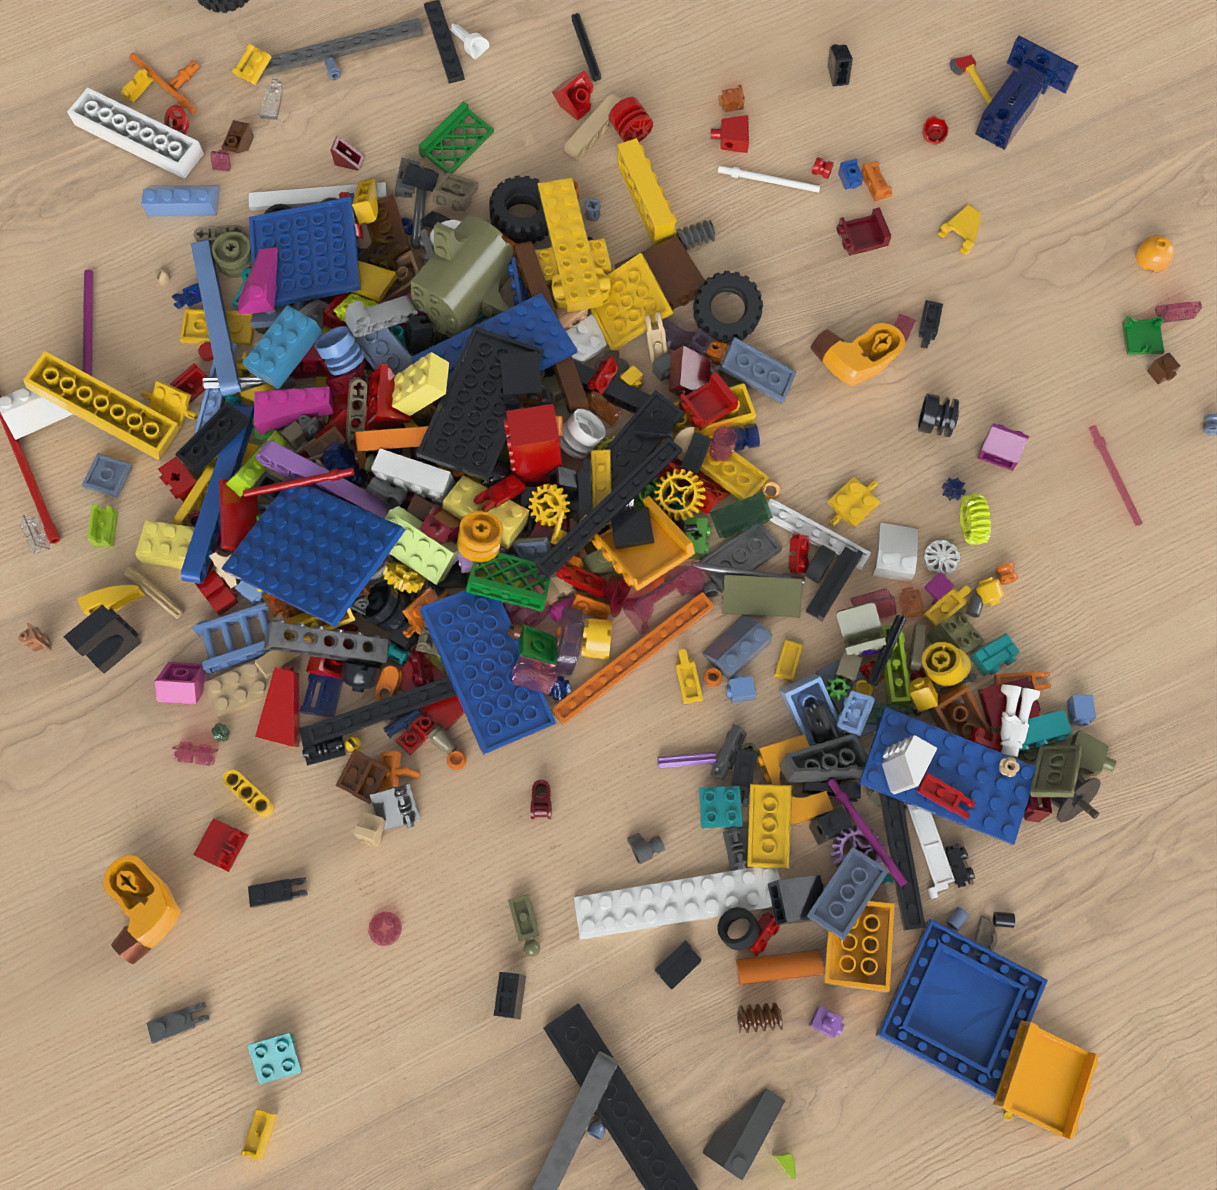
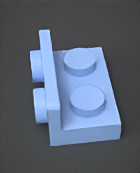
M855 691L850 692V695L845 698L843 712L839 714L836 721L837 728L841 733L849 732L861 736L875 702L874 697Z

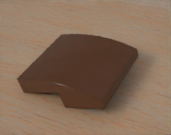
M354 749L335 786L371 804L370 794L378 791L389 767Z

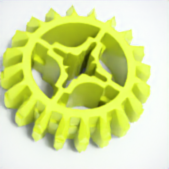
M974 493L963 496L959 506V519L963 537H965V541L969 545L986 543L990 538V528L992 527L987 501L981 494Z

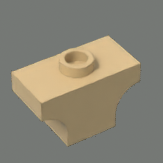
M219 549L213 552L210 558L216 566L217 574L225 579L230 588H233L241 580L221 569L233 553H225Z
M363 812L353 834L357 837L359 843L366 846L373 845L379 847L386 822L382 817Z

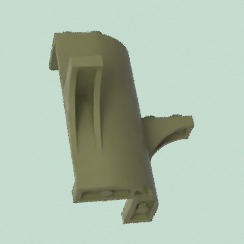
M469 213L455 229L439 222L435 224L434 254L411 280L413 305L417 310L428 314V323L432 324L433 330L439 331L449 338L469 329L481 313L486 317L492 318L510 309L502 300L499 292L512 276L508 272V264H511V257H514L509 242L505 243L501 237L503 234L497 228Z

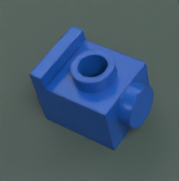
M857 159L840 163L838 175L845 190L855 189L862 184L863 175L857 164Z

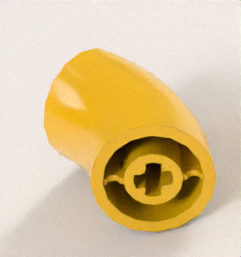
M934 643L924 650L922 655L923 668L928 677L936 684L954 686L962 682L970 672L971 664L967 654L950 643Z

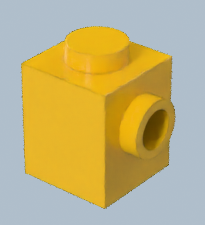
M928 676L917 678L910 682V695L919 712L938 706V694Z

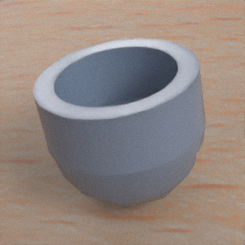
M595 1120L589 1125L586 1132L590 1136L602 1140L606 1130L603 1122L599 1124V1121Z

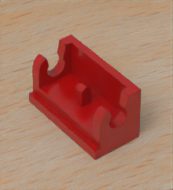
M343 293L338 294L323 311V325L331 329L347 325L333 311L349 295Z
M193 363L169 385L191 394L190 404L206 390L203 387V378L207 377V375Z

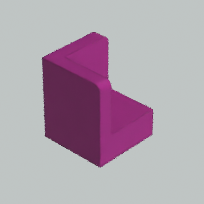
M940 572L924 588L935 598L932 602L935 605L955 585Z

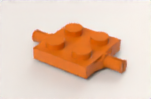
M427 587L402 611L410 624L403 632L405 637L410 638L414 632L421 634L424 619L420 613V607L451 596L448 591H444L438 597L431 587Z

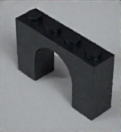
M101 605L63 636L75 651L82 656L86 655L104 674L141 644L137 638L139 634L117 614L113 608L108 610L104 605Z

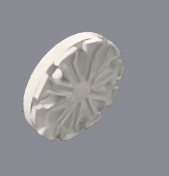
M937 540L927 546L923 559L926 567L931 572L937 575L940 572L943 575H948L958 567L960 553L957 547L948 541Z

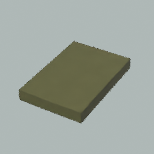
M1041 745L1039 747L1036 767L1038 768L1034 772L1030 789L1032 797H1074L1082 755L1081 745Z

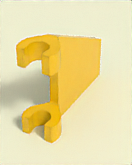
M968 204L948 223H944L941 226L942 230L938 235L945 238L951 230H954L966 239L963 247L960 249V252L966 255L975 244L982 214Z

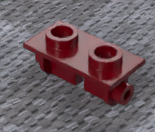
M415 645L409 653V662L413 665L412 681L416 684L417 688L422 684L432 683L434 679L432 668H424V666L431 664L429 653L416 651L417 645Z

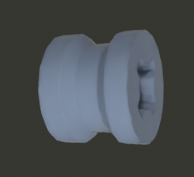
M1209 414L1204 417V423L1206 424L1204 433L1207 435H1217V414Z

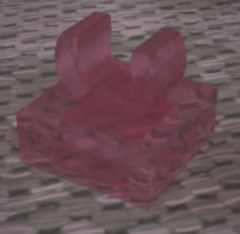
M221 149L219 151H211L210 158L213 170L230 171L229 153Z

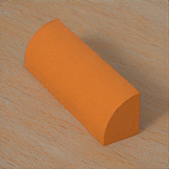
M818 949L735 959L739 985L825 974L822 957Z

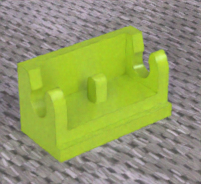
M92 504L87 539L94 547L114 546L118 512L109 505H106V509L98 504Z

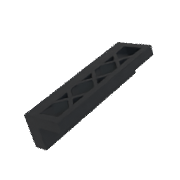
M845 546L808 606L806 613L823 622L862 558V551L858 550L856 553Z

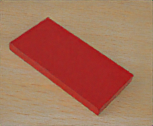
M222 478L219 481L221 547L225 550L235 551L257 522L258 500L257 495L246 498L242 495L240 497L226 485L229 480Z
M408 660L400 668L403 675L399 687L404 692L416 688V684L412 681L413 665ZM432 662L430 665L424 666V668H432L434 681L447 677ZM457 696L422 708L446 731L464 714Z

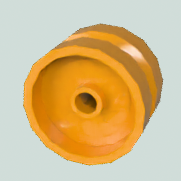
M478 511L466 515L460 522L457 541L458 550L463 557L479 563L488 562L495 558L499 553L503 527L496 516L487 512Z

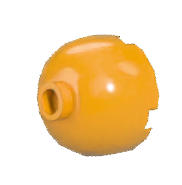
M1159 235L1148 237L1137 248L1136 261L1145 270L1151 269L1154 270L1153 272L1163 271L1173 259L1174 247L1166 237Z

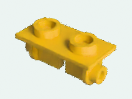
M144 68L139 69L133 77L134 80H130L122 88L120 96L134 103L154 79L147 76L148 72Z

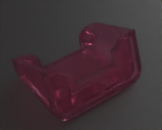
M677 565L627 597L623 602V611L642 635L649 630L647 622L651 618L656 602L676 589L681 596L692 594L696 597L704 591L706 577L695 566Z

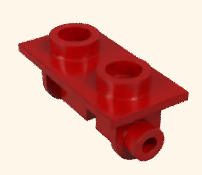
M612 355L609 359L605 358L601 361L596 369L597 374H593L588 381V388L590 390L597 389L600 395L603 394L618 370Z
M792 534V538H790L789 552H796V556L789 555L788 569H790V573L806 574L809 567L808 550L810 548L808 535Z
M769 912L763 914L758 920L760 928L758 939L748 948V950L751 949L756 957L766 949L770 938L776 935L780 929V925L776 926L775 918Z

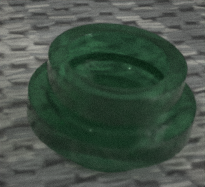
M219 722L212 728V734L218 742H225L229 739L230 731L225 724Z

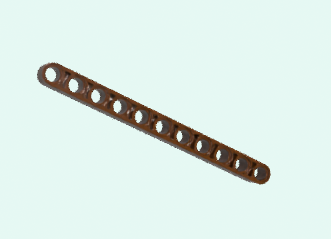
M532 242L514 244V256L529 299L542 293L558 318ZM572 356L552 365L568 412L574 413L577 409L587 410V398Z

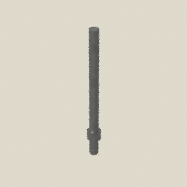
M693 561L691 564V569L736 576L802 579V585L805 584V578L791 576L789 573L775 574Z

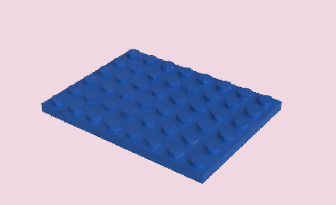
M308 485L284 489L276 496L221 569L336 627L401 538L405 529L401 525Z

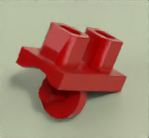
M978 727L973 729L971 738H967L970 741L1002 752L1003 745H1000V743L1003 741L999 734H990L989 740H986L987 731Z

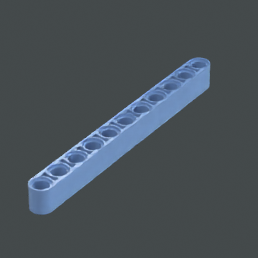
M209 239L191 243L218 383L222 395L227 396L242 392L217 268Z

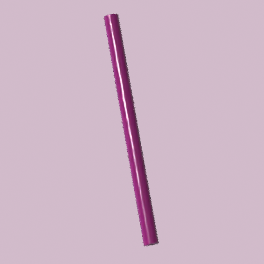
M85 270L82 371L92 376L93 271Z

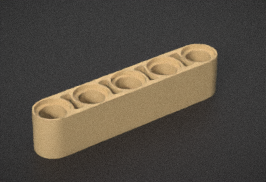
M610 94L570 137L563 151L574 159L581 160L612 126L609 121V113L615 104L622 99L614 94Z

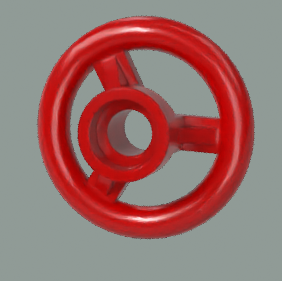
M172 105L165 113L164 125L170 127L169 120L171 118L172 129L176 131L181 130L180 133L185 135L189 128L187 115L182 107ZM177 110L181 116L175 115L173 111Z

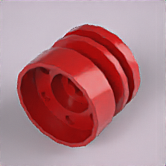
M627 97L619 101L609 113V121L623 142L636 138L640 142L649 135L653 128L652 119L635 97Z

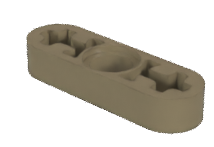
M240 225L209 226L197 228L194 231V238L197 242L209 239L211 245H213L216 240V234L219 232H240L245 236L246 233Z
M915 623L911 640L909 669L919 671L921 668L926 625Z

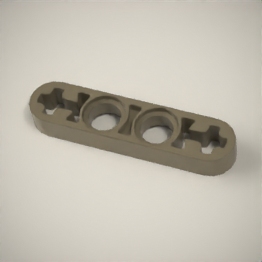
M360 377L351 379L348 389L345 440L349 448L356 450V443L353 445L350 441L354 439V433L350 431H365L367 384ZM358 382L362 385L358 392L360 396H357V390L354 387ZM355 400L362 402L359 409L352 408V403ZM354 418H359L361 421L358 427L351 426V421Z

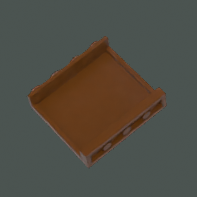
M677 236L641 252L672 310L679 306H685L695 299L698 288L701 284L703 285L705 279ZM636 255L615 264V270Z

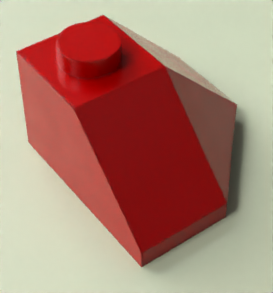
M585 71L566 80L552 91L560 107L576 120L581 119L591 109L590 97L591 93H593V84Z

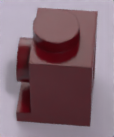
M1030 794L1023 817L1026 821L1039 823L1052 814L1050 797H1032Z

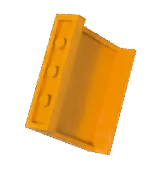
M650 496L643 499L644 508H648L654 543L616 549L612 528L601 535L597 534L594 540H592L595 548L602 550V554L607 562L611 561L615 571L618 574L622 573L627 585H632L636 591L695 554L692 541Z
M1020 1021L993 1105L1056 1135L1073 1140V1136L1078 1130L1077 1124L1080 1114L1085 1107L1086 1095L1091 1088L1093 1073L1098 1066L1099 1054L1091 1053L1038 1028L1039 1025L1032 1022Z

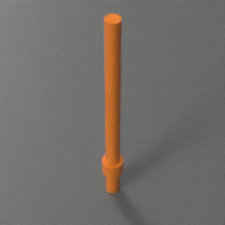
M135 53L129 55V58L141 69L144 68L148 75L173 96L182 108H186L191 114L196 113L197 109L190 104V101L184 95L181 96Z

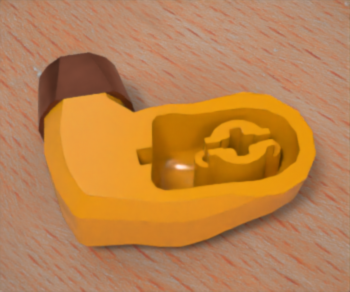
M878 323L874 324L866 333L857 337L852 343L844 342L841 337L827 329L813 341L811 350L838 379L850 386H855L880 374L904 350L906 342L904 335L898 328L891 324Z
M129 854L119 857L109 865L104 875L103 887L105 893L113 898L130 918L128 926H124L111 946L124 960L135 964L166 936L178 920L181 910L167 884L139 857Z

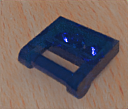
M309 674L307 679L309 683L304 703L300 707L299 712L307 715L334 717L343 680L341 678ZM321 683L316 705L311 707L316 684Z

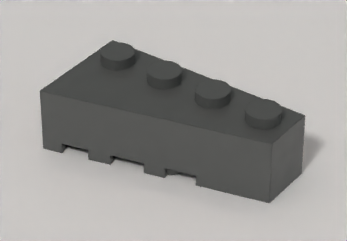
M851 734L788 753L784 756L779 767L788 783L830 781L832 779H860L867 754L857 735Z

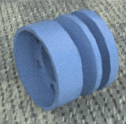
M347 326L336 327L326 332L316 341L314 346L320 357L325 359L324 363L332 375L344 374L354 369L364 359L363 351L360 349L359 344L355 342V338Z

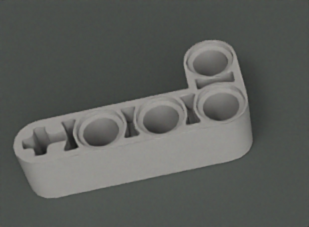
M402 296L365 308L361 301H355L347 307L345 322L354 337H361L406 322L408 316L414 317L418 314V311L408 296Z

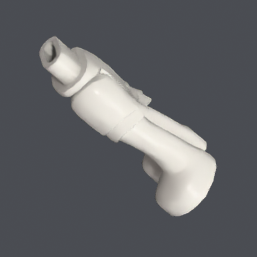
M1002 684L1001 692L1007 696L1006 711H1002L1001 739L1003 742L1000 745H1003V754L1018 757L1019 748L1022 749V744L1027 736L1031 706L1033 701L1039 698L1040 691L1022 688L1021 691V687ZM1021 693L1022 702L1019 717L1015 716V712L1017 708L1018 699Z

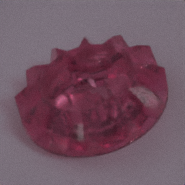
M381 912L374 915L371 922H369L368 933L371 940L378 945H391L401 935V922L391 912ZM383 920L387 926L392 927L387 930L386 937L382 931L377 930L382 927Z

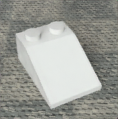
M880 523L872 576L905 582L912 581L917 563L918 529Z

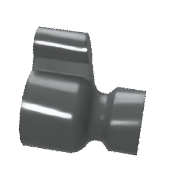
M639 833L627 838L639 864L652 859L655 852L660 853L665 850L664 844L658 835L651 838L649 842Z

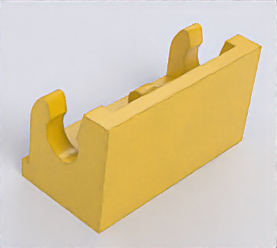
M258 1108L255 1109L254 1117L240 1155L252 1157L251 1159L262 1160L264 1158L278 1114Z

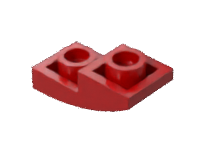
M425 711L411 723V727L396 739V743L411 755L428 739V735L439 723Z

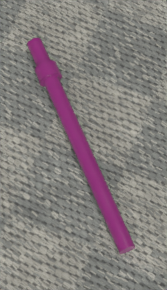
M835 779L830 780L828 785L835 793L836 800L845 807L900 887L908 883L852 805L846 791L843 792Z

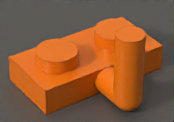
M381 752L379 762L389 767L377 792L397 787L399 775L418 779L420 772L408 767H400V752Z

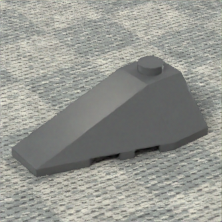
M766 1088L721 1129L714 1133L703 1154L740 1180H743L785 1100Z

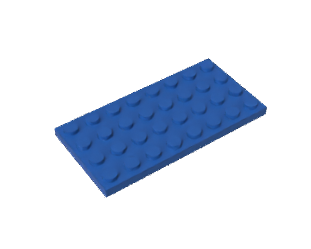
M542 293L475 325L476 327L544 350V356L539 365L540 371L577 353L576 346ZM473 327L411 357L413 364L430 352L449 362L448 384Z
M465 590L420 607V613L483 755L556 724L529 661L519 658V640L513 639L508 635L507 630H509V626L512 623L502 601L471 594Z
M885 707L858 784L997 840L1014 845L1030 796L1033 775L1038 767L1016 759V763L1019 764V771L1016 772L1015 776L1008 777L1000 772L999 763L1002 758L1010 756ZM913 735L936 747L937 750L925 773H929L962 792L965 797L976 803L974 808L967 807L961 802L957 806L970 814L969 819H964L917 793L918 786L897 794L891 793L882 766L885 759L882 756L886 748Z

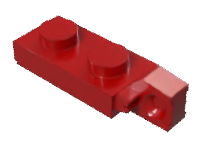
M564 566L554 575L561 580L564 579L566 583L599 598L605 595L606 579L578 566Z

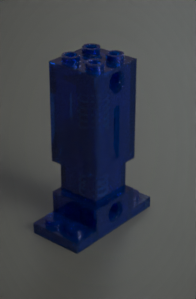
M1020 35L1016 38L1007 64L1019 70L1018 72L1014 70L984 110L975 135L1003 150L1007 148L1034 110L1040 94L1045 95L1050 86L1066 93L1079 67Z

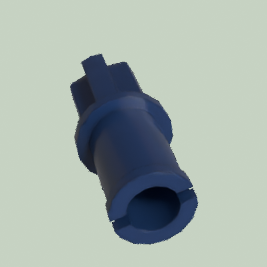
M415 710L402 716H397V719L383 727V730L391 738L402 729H407V726L416 720L421 713L419 710Z

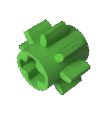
M836 675L833 681L831 679L827 681L829 686L825 688L827 692L829 691V697L836 698L837 702H839L841 696L844 698L848 696L845 691H848L850 686L846 685V678L842 680ZM837 686H839L841 689H839V690H837V691L834 690V688H836Z

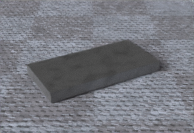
M757 521L699 562L755 570L781 552L782 548L761 522ZM704 571L712 582L717 584L720 592H724V575L729 574Z

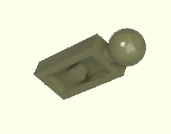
M526 894L509 899L508 902L518 940L526 941L524 952L527 956L534 957L540 952V945L533 938L539 936L529 895Z

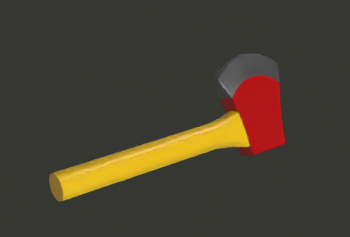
M969 55L951 59L950 69L957 75H961L966 71L973 79L988 106L993 108L996 103L975 70L976 61L973 56Z

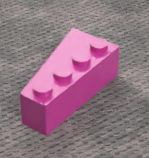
M330 387L255 392L254 426L259 435L265 434L269 430L282 429L283 426L292 424L294 421L299 424L298 419L301 415H307L313 419L314 417L319 418L334 413V397Z

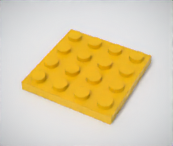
M639 253L607 275L611 288L609 299L603 301L601 307L590 308L613 352L645 332L644 315H649L651 327L657 324L655 313L660 312L662 320L674 313L642 253Z

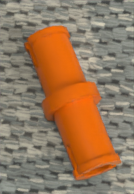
M191 60L183 70L180 69L178 71L179 74L169 82V85L171 87L174 86V89L177 91L185 82L190 80V77L200 67L197 63L194 64L195 61Z

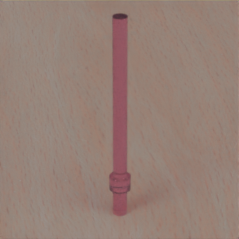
M1096 425L1089 427L1094 439L1093 443L1096 449H1099L1135 526L1143 524L1105 446L1107 443L1104 437H1101Z

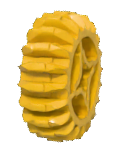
M674 469L673 476L670 472H667L668 478L666 479L662 476L660 479L663 483L656 484L660 490L654 491L655 494L659 495L654 500L660 502L658 506L670 519L674 516V519L679 521L681 515L682 520H686V514L693 518L692 511L694 510V512L699 513L700 511L696 507L698 505L704 506L700 499L704 500L706 496L700 495V493L705 492L706 489L699 488L703 485V482L697 481L698 475L692 477L693 472L690 470L686 473L685 469H681L679 474L678 470ZM687 480L692 485L680 487L676 481ZM671 486L672 492L666 499L667 489ZM678 490L684 493L682 500L676 497ZM694 490V498L689 505L688 497ZM679 502L684 509L673 510L669 504Z

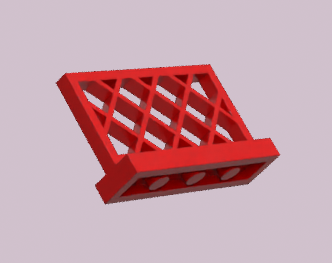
M678 458L674 459L657 477L660 479L663 476L667 479L666 473L670 472L673 476L674 469H677L680 474V470L684 468L677 467L676 465L681 466L682 461ZM699 470L698 474L693 472L692 476L698 475L697 481L703 482V485L699 488H711V490L706 489L705 492L700 493V495L706 496V499H700V502L704 504L703 507L697 506L705 514H708L714 506L728 498L731 493ZM687 480L676 481L680 487L692 485ZM678 490V493L683 496L684 493ZM694 490L692 491L693 493L690 494L688 497V501L692 502L694 498Z

